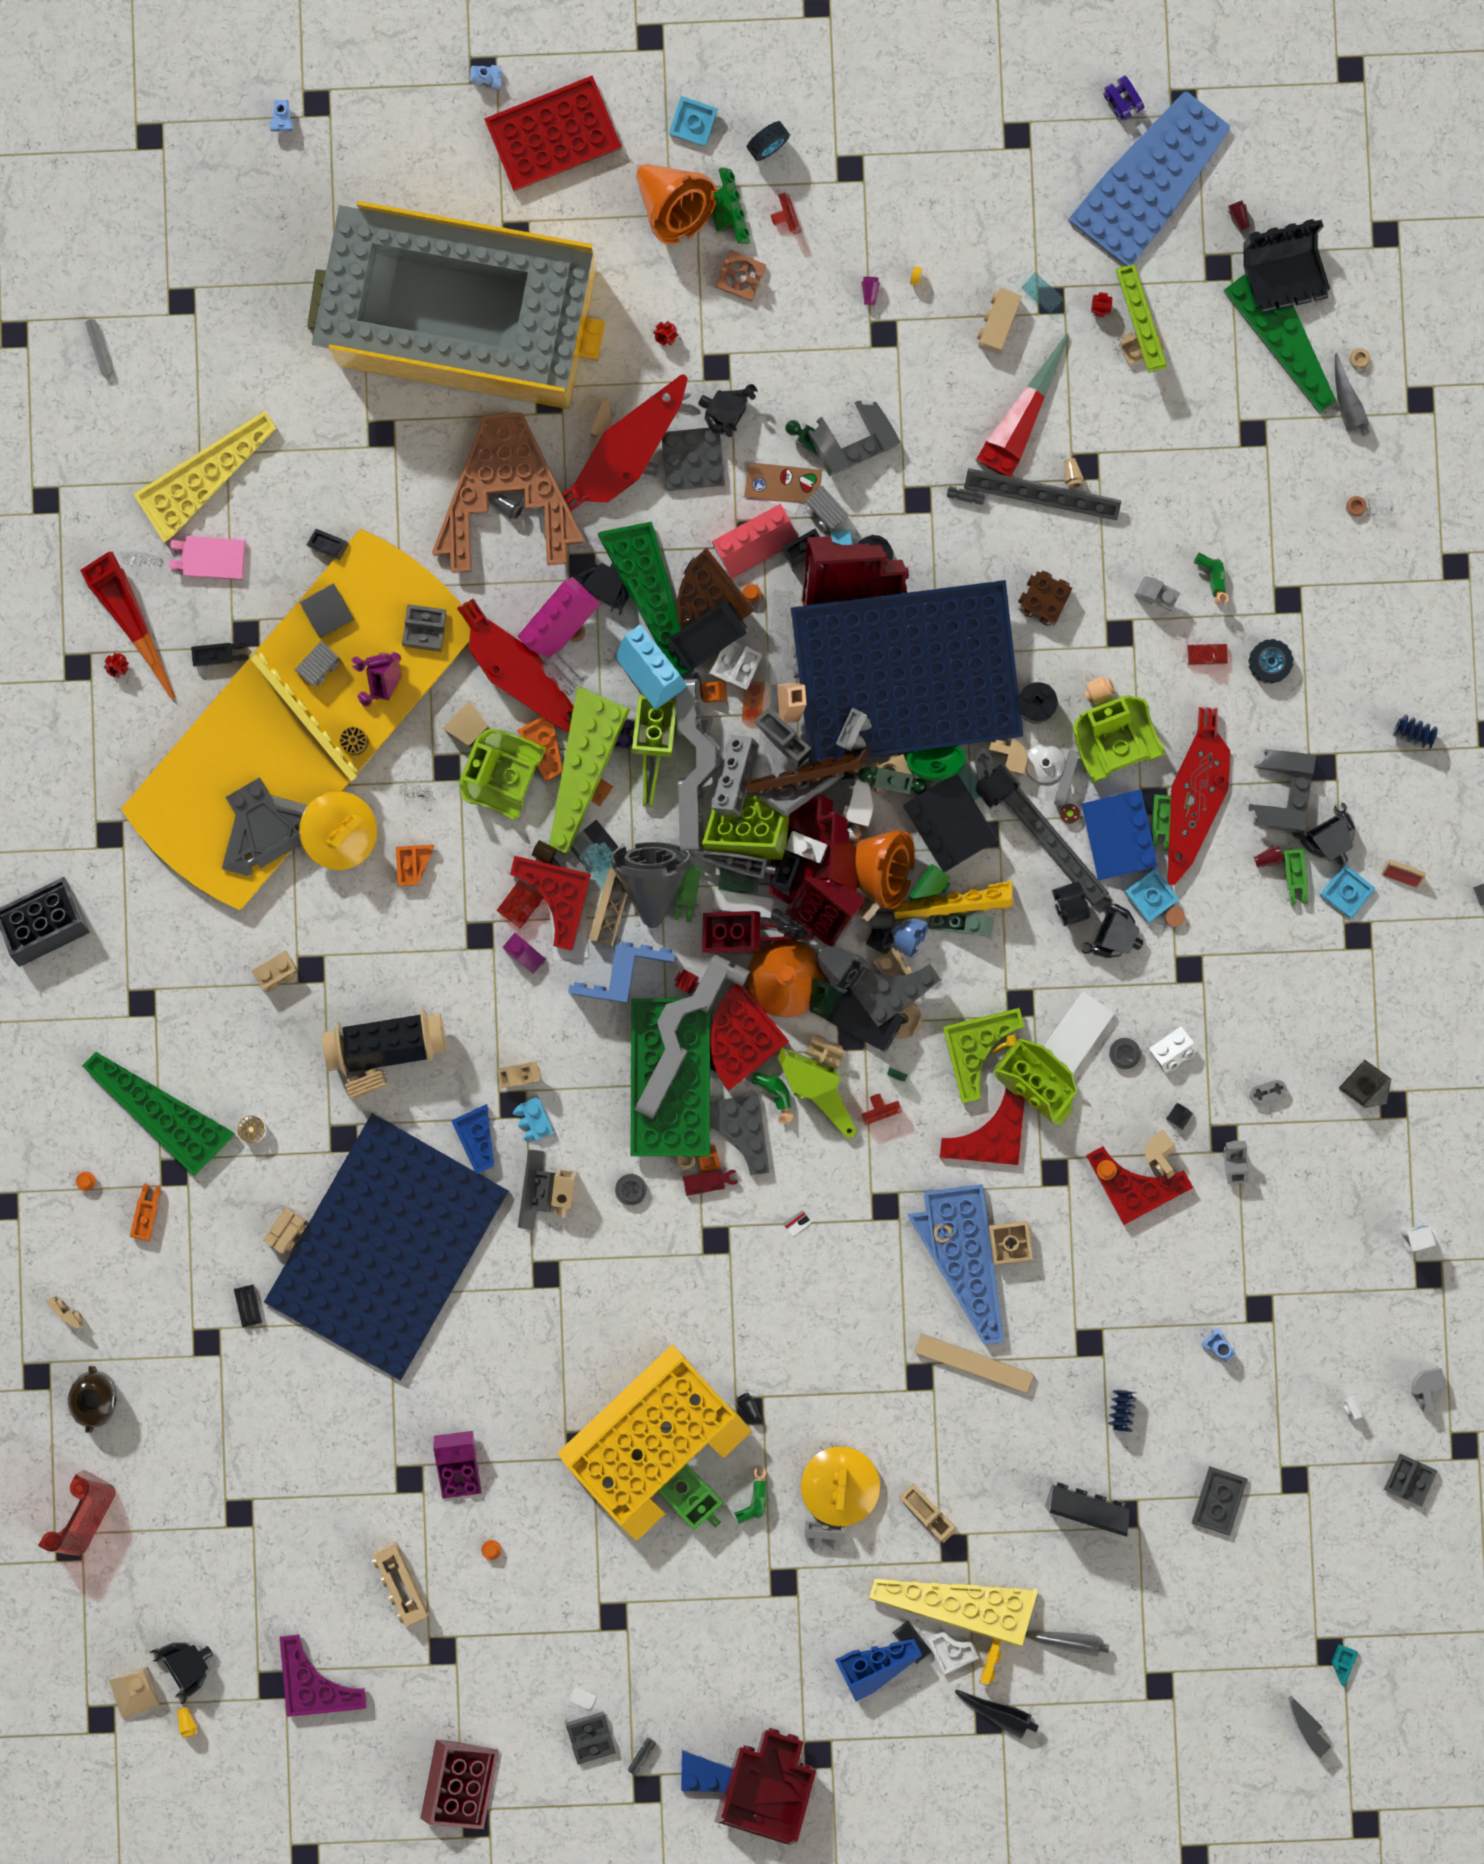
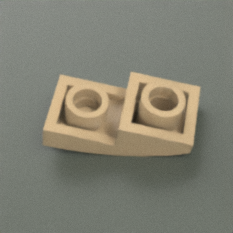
M55 1296L46 1301L51 1309L69 1325L77 1329L84 1326L82 1323L84 1319L81 1313L74 1309L66 1312L67 1306L61 1298L58 1299Z

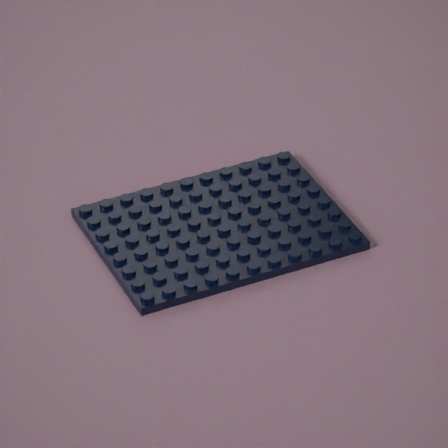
M1006 580L790 607L799 683L805 685L807 705L803 712L806 742L811 747V755L808 757L809 763L830 757H835V760H837L839 756L847 752L854 754L862 752L861 749H851L850 751L836 744L852 708L867 714L872 727L870 729L859 732V735L866 743V747L869 749L870 755L868 757L1023 737L1021 713L1018 708L1019 693Z
M371 1113L264 1303L401 1381L509 1190L479 1173L476 1174L474 1170Z

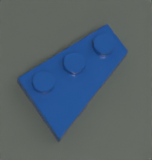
M486 1104L451 1120L476 1174L494 1166Z

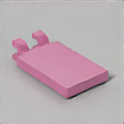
M186 536V542L171 540L170 548L182 551L181 561L170 559L169 568L171 570H183L184 576L243 580L246 541Z

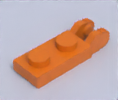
M144 1183L141 1196L138 1198L130 1237L150 1241L161 1187L156 1186L154 1189L152 1201L146 1200L149 1191V1184Z

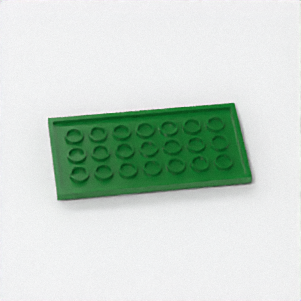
M631 998V1157H710V1010L708 1013L701 1010L686 1014L682 1019L676 1035L680 1047L688 1050L655 1117L651 1119L635 1111L636 1105L665 1051L657 1021L666 1004L685 998Z

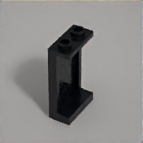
M727 598L668 639V647L674 654L677 653L681 666L691 672L731 643L746 635L750 630Z

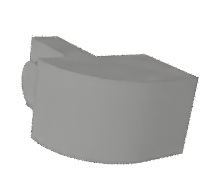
M1145 576L1134 596L1151 605L1154 602L1171 611L1180 592L1164 585L1162 581Z
M1235 1140L1226 1142V1147H1224V1165L1227 1184L1247 1182L1246 1141Z
M1437 1367L1424 1370L1413 1379L1411 1393L1415 1395L1420 1394L1418 1404L1420 1409L1423 1408L1424 1412L1435 1411L1431 1391L1446 1388L1442 1368Z

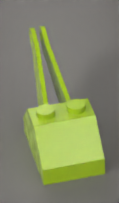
M638 695L632 753L643 754V807H646L648 792V755L658 756L650 796V807L652 808L661 756L672 757L676 727V698H671L655 710L644 695Z
M782 1047L778 1060L791 1091L794 1092L793 1095L801 1099L805 1097L812 1099L845 1137H854L856 1128L836 1089L841 1078L837 1069L824 1063L819 1065V1061Z

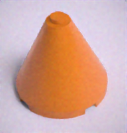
M644 164L638 168L636 179L652 233L665 244L680 243L678 239L684 236L692 237L706 224L715 208L716 200L713 197L714 192H717L716 185L709 177L698 172L652 164Z
M893 830L851 843L855 845L857 888L881 907L894 909L899 906L911 885V880H907L909 868L914 869L915 846L910 833L902 830Z
M798 940L776 941L765 944L760 948V952L754 954L748 966L750 971L747 979L749 993L765 1012L777 1017H795L807 1012L818 1002L825 986V975L816 962L817 953L810 946Z

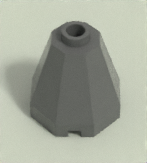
M827 945L818 951L816 962L831 986L837 991L846 993L848 990L845 988L856 986L865 973L863 964L866 965L867 961L861 956Z

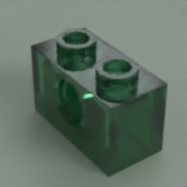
M720 867L719 890L758 894L759 878L745 875V880L737 883L734 880V875L737 872Z

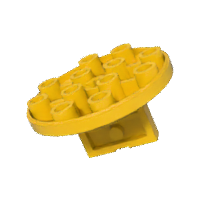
M342 791L328 792L315 798L306 807L300 820L299 837L305 853L316 864L331 870H346L359 865L373 850L377 838V823L371 808L358 796Z
M834 1446L820 1451L808 1462L801 1478V1494L807 1509L818 1520L832 1526H849L866 1518L874 1509L880 1494V1479L874 1464L864 1453L851 1447Z

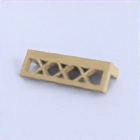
M610 864L589 940L613 947L627 893L625 890L623 893L621 889L623 886H619L616 880L617 875ZM619 889L623 897L620 902L614 904L610 897L614 891ZM610 901L612 906L608 908V904ZM614 908L617 918L608 923L605 917L606 912ZM604 920H605V922L607 923V925H605L604 927H602V926H603V922H604ZM615 923L614 929L612 930L610 925ZM609 927L612 932L611 940L599 939L601 931Z

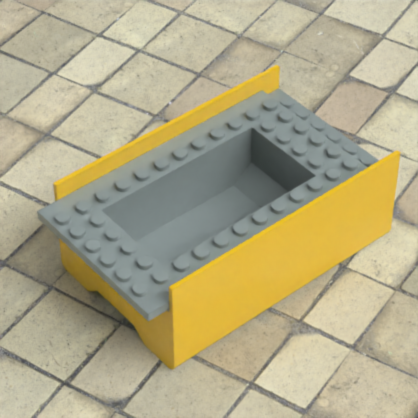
M357 201L358 208L339 205L312 340L313 346L329 349L338 366L563 409L570 408L579 358L599 361L606 324L603 320L587 318L596 274L593 244Z

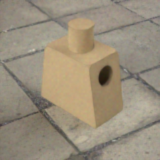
M470 701L443 727L446 732L470 748L474 745L478 735L489 729Z
M557 1169L554 1177L551 1206L556 1207V1217L566 1218L567 1208L572 1207L577 1176L575 1171Z

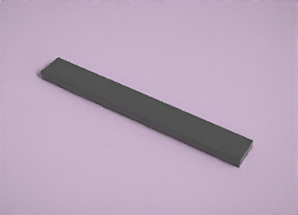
M968 468L964 484L965 489L1117 520L1121 506V500L971 468Z
M1020 787L1018 789L1013 788L1011 790L1013 793L1004 800L1069 878L1073 882L1081 884L1084 895L1095 906L1109 892Z

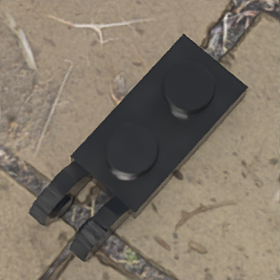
M221 643L191 647L193 667L248 660V655L245 654L232 656V649L247 648V644Z

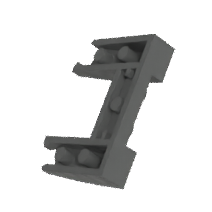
M862 401L855 402L870 436L844 448L840 447L822 417L816 421L819 424L814 432L809 430L808 435L829 477L890 450L901 442L877 402H873V405L862 404Z
M1265 750L1264 753L1267 756L1262 763L1257 761L1254 768L1291 774L1286 808L1249 804V812L1254 810L1258 820L1253 824L1254 826L1303 834L1306 829L1307 808L1316 755Z

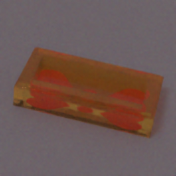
M751 681L748 689H744L742 720L755 721L762 714L765 682Z

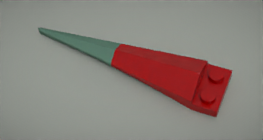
M1069 333L1064 336L986 440L976 458L978 463L1000 475L1009 477L1013 475L1028 442Z

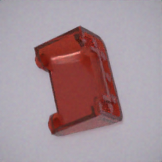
M86 1470L75 1474L70 1484L71 1494L80 1499L67 1526L59 1533L50 1531L44 1534L38 1544L42 1549L49 1552L80 1556L89 1547L115 1497L116 1491L112 1484Z

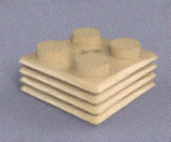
M374 1068L365 1072V1077L361 1078L360 1075L347 1079L348 1084H345V1087L347 1088L348 1095H350L349 1098L354 1099L388 1085L389 1082L385 1078L384 1071Z
M1027 1221L988 1226L994 1265L1033 1260L1029 1224ZM1010 1237L1016 1241V1244L1011 1249L1008 1245H1005V1242Z

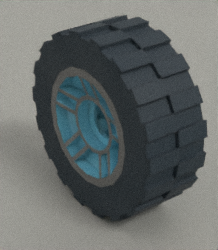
M781 121L773 122L758 132L748 142L746 147L756 161H761L778 151L787 142L790 133Z
M1267 639L1257 644L1251 651L1248 660L1250 664L1249 669L1257 680L1273 684L1283 680L1291 672L1294 658L1287 644L1282 643L1280 640ZM1268 658L1275 659L1273 665L1268 663Z

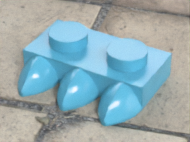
M539 1096L521 1103L513 1111L515 1116H525L519 1122L518 1127L523 1129L530 1128L524 1135V1140L535 1141L554 1133Z

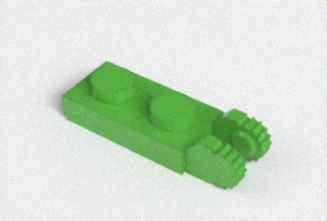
M1154 795L1151 828L1154 850L1158 847V835H1165L1163 848L1164 851L1169 850L1171 796Z
M1304 849L1284 850L1283 857L1290 905H1295L1296 903L1294 889H1301V901L1303 904H1307L1308 883Z
M688 868L677 891L674 920H679L681 905L688 906L686 922L691 923L701 868Z

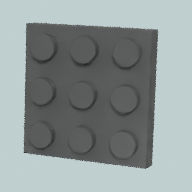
M709 427L668 431L662 438L667 491L725 486L720 434H714Z

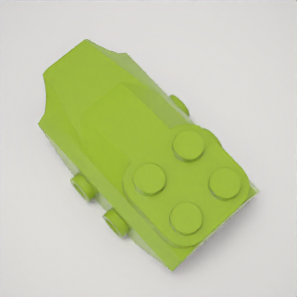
M1020 1038L995 1066V1077L1013 1094L1024 1097L1032 1107L1041 1112L1052 1124L1056 1123L1061 1126L1072 1112V1099L1078 1092L1073 1073L1066 1064L1059 1061L1053 1055L1051 1050L1043 1045Z

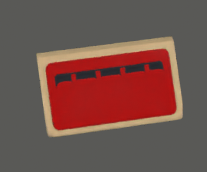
M1388 860L1385 862L1382 876L1418 888L1424 880L1426 873Z

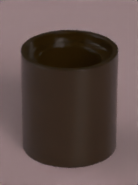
M539 840L531 856L550 864L557 848Z

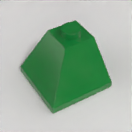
M931 864L908 898L913 900L939 895L941 891L945 893L951 885L948 882L950 877L934 864Z

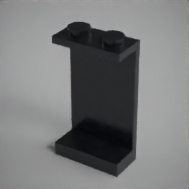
M849 987L845 988L848 990L846 993L837 991L834 988L831 994L833 999L830 1004L826 1003L824 1006L822 1018L886 1053L905 1018L896 1013L891 1020L878 1027Z

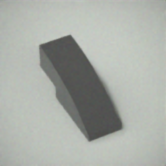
M769 708L754 721L765 736L797 767L811 755V747L797 736V732Z
M1290 1696L1288 1699L1295 1723L1307 1744L1321 1758L1331 1748L1317 1733L1322 1726Z

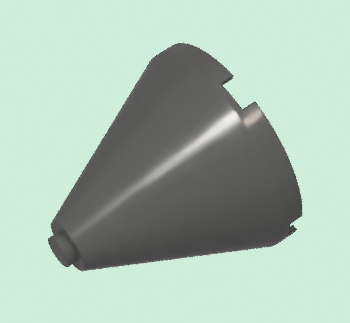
M664 842L636 843L635 849L626 851L624 846L614 851L611 855V866L640 919L647 927L657 928L662 924L690 866V852L687 849L685 853L681 852L679 845Z

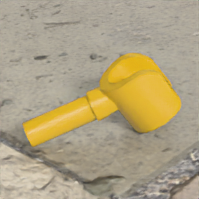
M1016 1035L1005 1036L1006 1043L991 1049L993 1054L1003 1048L1013 1046L1017 1042Z

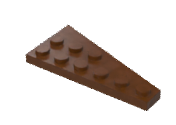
M868 747L862 748V752L858 754L852 752L844 753L837 760H835V757H830L803 765L796 772L792 769L785 770L778 777L771 774L748 781L745 785L747 793L753 792L756 795L765 792V789L779 790L788 784L797 786L802 784L803 781L810 780V782H816L828 775L829 778L840 776L842 772L848 771L849 774L859 772L870 755Z

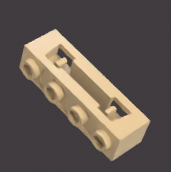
M397 1542L375 1551L372 1558L373 1564L382 1573L380 1579L384 1587L388 1586L390 1591L388 1596L392 1605L396 1604L398 1608L397 1616L400 1623L409 1626L428 1617L429 1612ZM397 1563L399 1565L397 1570L410 1598H414V1600L407 1601L405 1605L403 1603L404 1597L392 1571L388 1570V1568L395 1567Z

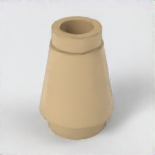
M1066 459L1064 461L1065 484L1069 489L1081 487L1084 478L1076 459Z

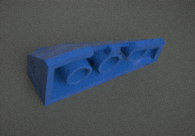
M910 1639L891 1643L889 1646L882 1648L874 1646L871 1647V1650L861 1652L860 1649L854 1650L835 1659L855 1702L876 1692L920 1658L922 1653L915 1640Z

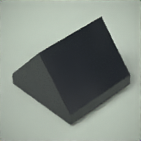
M1176 1103L1166 1119L1183 1130L1193 1113L1181 1104Z

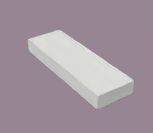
M715 889L712 909L728 912L758 911L761 912L760 917L770 919L774 899Z

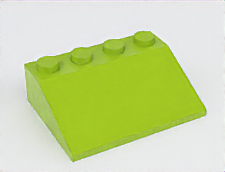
M746 795L740 817L718 815L712 809L702 844L707 852H722L761 859L782 860L787 845L789 814L787 816L782 815L761 801L759 796Z

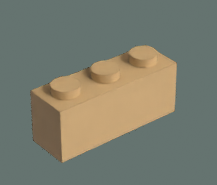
M1001 287L998 293L994 292L990 302L994 304L991 311L987 310L984 321L987 322L985 329L980 328L977 339L980 340L978 346L999 354L1001 353L1022 295Z

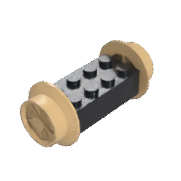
M421 1008L420 1015L346 1026L343 1029L341 1023L336 1022L334 1030L322 1032L323 1051L328 1071L341 1069L345 1076H348L349 1072L427 1060V1057L429 1062L432 1063L435 1054L447 1052L441 1014L428 1015L424 1008Z

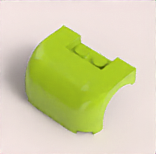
M1130 695L1120 697L1083 712L1074 723L1075 744L1091 783L1108 778L1110 773L1143 760L1148 762L1165 755V748L1155 732L1149 713V705L1144 698L1141 699Z
M493 728L485 730L481 735H478L461 775L459 786L462 799L467 803L480 805L499 812L512 820H518L525 803L523 799L537 765L540 766L547 747L505 730Z

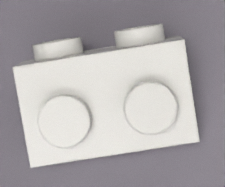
M1179 1027L1149 1048L1151 1054L1159 1062L1165 1073L1175 1070L1179 1064L1191 1059L1198 1051L1195 1043L1182 1027Z

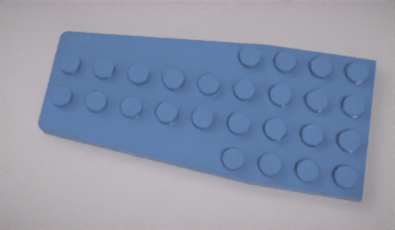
M1183 92L1105 173L1068 221L1124 266L1132 265L1166 224L1229 131V124L1190 93Z

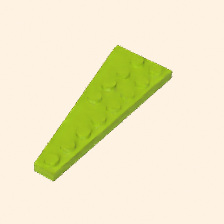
M578 686L549 843V845L564 853H569L630 711L629 708L581 686Z

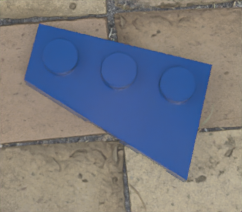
M682 1749L681 1791L725 1792L731 1767Z

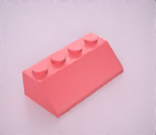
M780 503L713 540L712 545L732 579L781 552L783 546L794 541L798 536Z

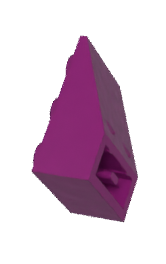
M473 1431L434 1436L433 1450L442 1499L481 1494L479 1466Z

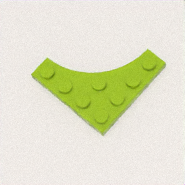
M1020 1008L943 1027L961 1103L981 1099L980 1073L984 1060L992 1047L1001 1038L1014 1030L1024 1027Z

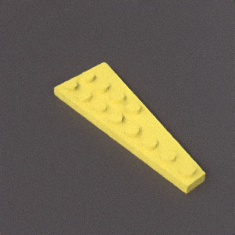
M266 411L133 494L165 544L277 429Z
M253 651L249 655L251 661L352 782L357 778L355 772L358 770L351 762L347 763L342 758L345 756L338 746L334 748L330 743L332 738L326 731L321 732L317 727L320 724L313 715L311 717L308 716L305 712L307 707L300 699L297 701L294 699L293 690L287 683L285 685L281 683L280 680L282 678L275 668L271 670L268 667L269 661L262 653L258 654L256 651Z
M875 1579L869 1600L1022 1647L1038 1590Z

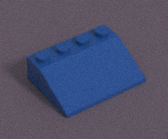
M1141 790L1081 804L1098 880L1158 867Z

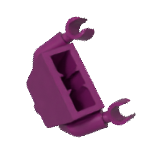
M379 653L376 656L367 657L366 660H362L357 656L352 658L351 661L356 664L352 667L356 671L362 672L368 666L366 673L370 695L363 691L357 696L363 706H369L373 699L375 701L378 699L389 701L401 678L399 665L401 656L398 653Z

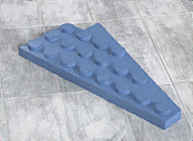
M983 1184L924 1192L926 1211L908 1214L910 1221L983 1344L1004 1342ZM938 1224H942L941 1228L937 1231L938 1238L946 1239L952 1236L950 1241L939 1243L934 1239L933 1230ZM944 1224L951 1227L952 1234L948 1235V1230L943 1228Z

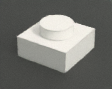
M1349 1397L1345 1399V1406L1343 1408L1348 1417L1351 1416L1354 1420L1362 1417L1354 1398Z

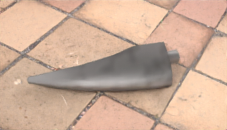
M1335 353L1336 391L1346 432L1360 429L1362 436H1366L1370 432L1368 429L1369 421L1364 407L1346 377L1338 353Z
M691 851L692 856L752 877L764 879L768 874L776 875L777 867L771 866L770 861L766 859L722 852Z
M1026 1632L1025 1638L1075 1653L1098 1657L1099 1651L1109 1652V1645L1101 1644L1099 1636L1066 1632Z

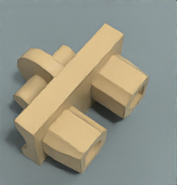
M819 1035L812 1037L805 1052L806 1055L819 1060V1065H822L824 1062L834 1068H838L845 1053L842 1046L838 1044L831 1045L826 1042L825 1038Z

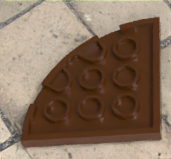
M705 548L694 559L682 579L677 599V617L681 629L727 598L742 620L756 610L708 548Z

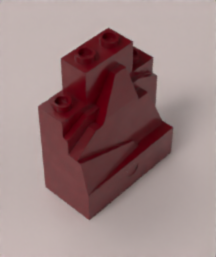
M831 536L807 537L801 598L803 606L907 592L906 579H909L908 567H905L903 560H888L887 553H884L881 545L870 546L869 543L841 545L833 542Z
M817 794L789 814L787 843L792 831L825 843L829 845L823 864L785 849V853L801 857L800 869L790 896L783 894L770 886L769 894L788 904L791 903L807 876L849 887L856 891L855 845L849 843L848 819L841 816L838 812H833V801L825 797V795ZM771 859V866L777 867L779 860ZM770 874V884L774 876L773 874Z
M769 1728L762 1732L757 1752H755V1748L746 1745L743 1748H738L731 1767L724 1797L720 1799L714 1822L787 1845L798 1842L816 1771L811 1769L812 1766L800 1763V1766L798 1765L804 1741H800L796 1735H781L779 1730Z

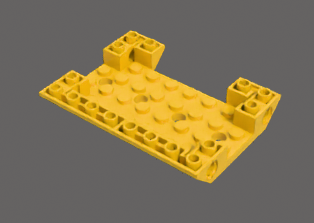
M672 1344L557 1454L566 1467L611 1517L632 1538L638 1541L666 1514L653 1499H650L707 1444L725 1458L753 1430L714 1391L696 1368ZM694 1394H698L701 1397V1402L697 1406H693L690 1402ZM664 1422H670L672 1425L669 1433H664L661 1429ZM636 1449H640L643 1453V1457L639 1461H635L632 1457ZM606 1477H611L614 1481L613 1486L609 1489L603 1485Z

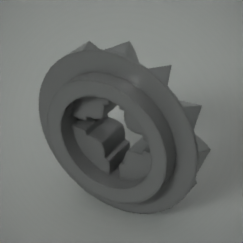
M1120 1038L1111 1045L1109 1057L1112 1064L1116 1067L1130 1069L1139 1062L1141 1050L1134 1040ZM1119 1047L1124 1050L1132 1048L1128 1053L1131 1060L1126 1057L1118 1059L1121 1055Z
M636 1174L622 1176L615 1186L617 1198L625 1205L640 1203L645 1198L647 1192L645 1181ZM636 1182L634 1189L639 1194L631 1193L626 1197L628 1190L623 1185L631 1186Z

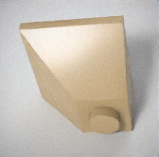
M148 1667L109 1680L122 1718L160 1705Z

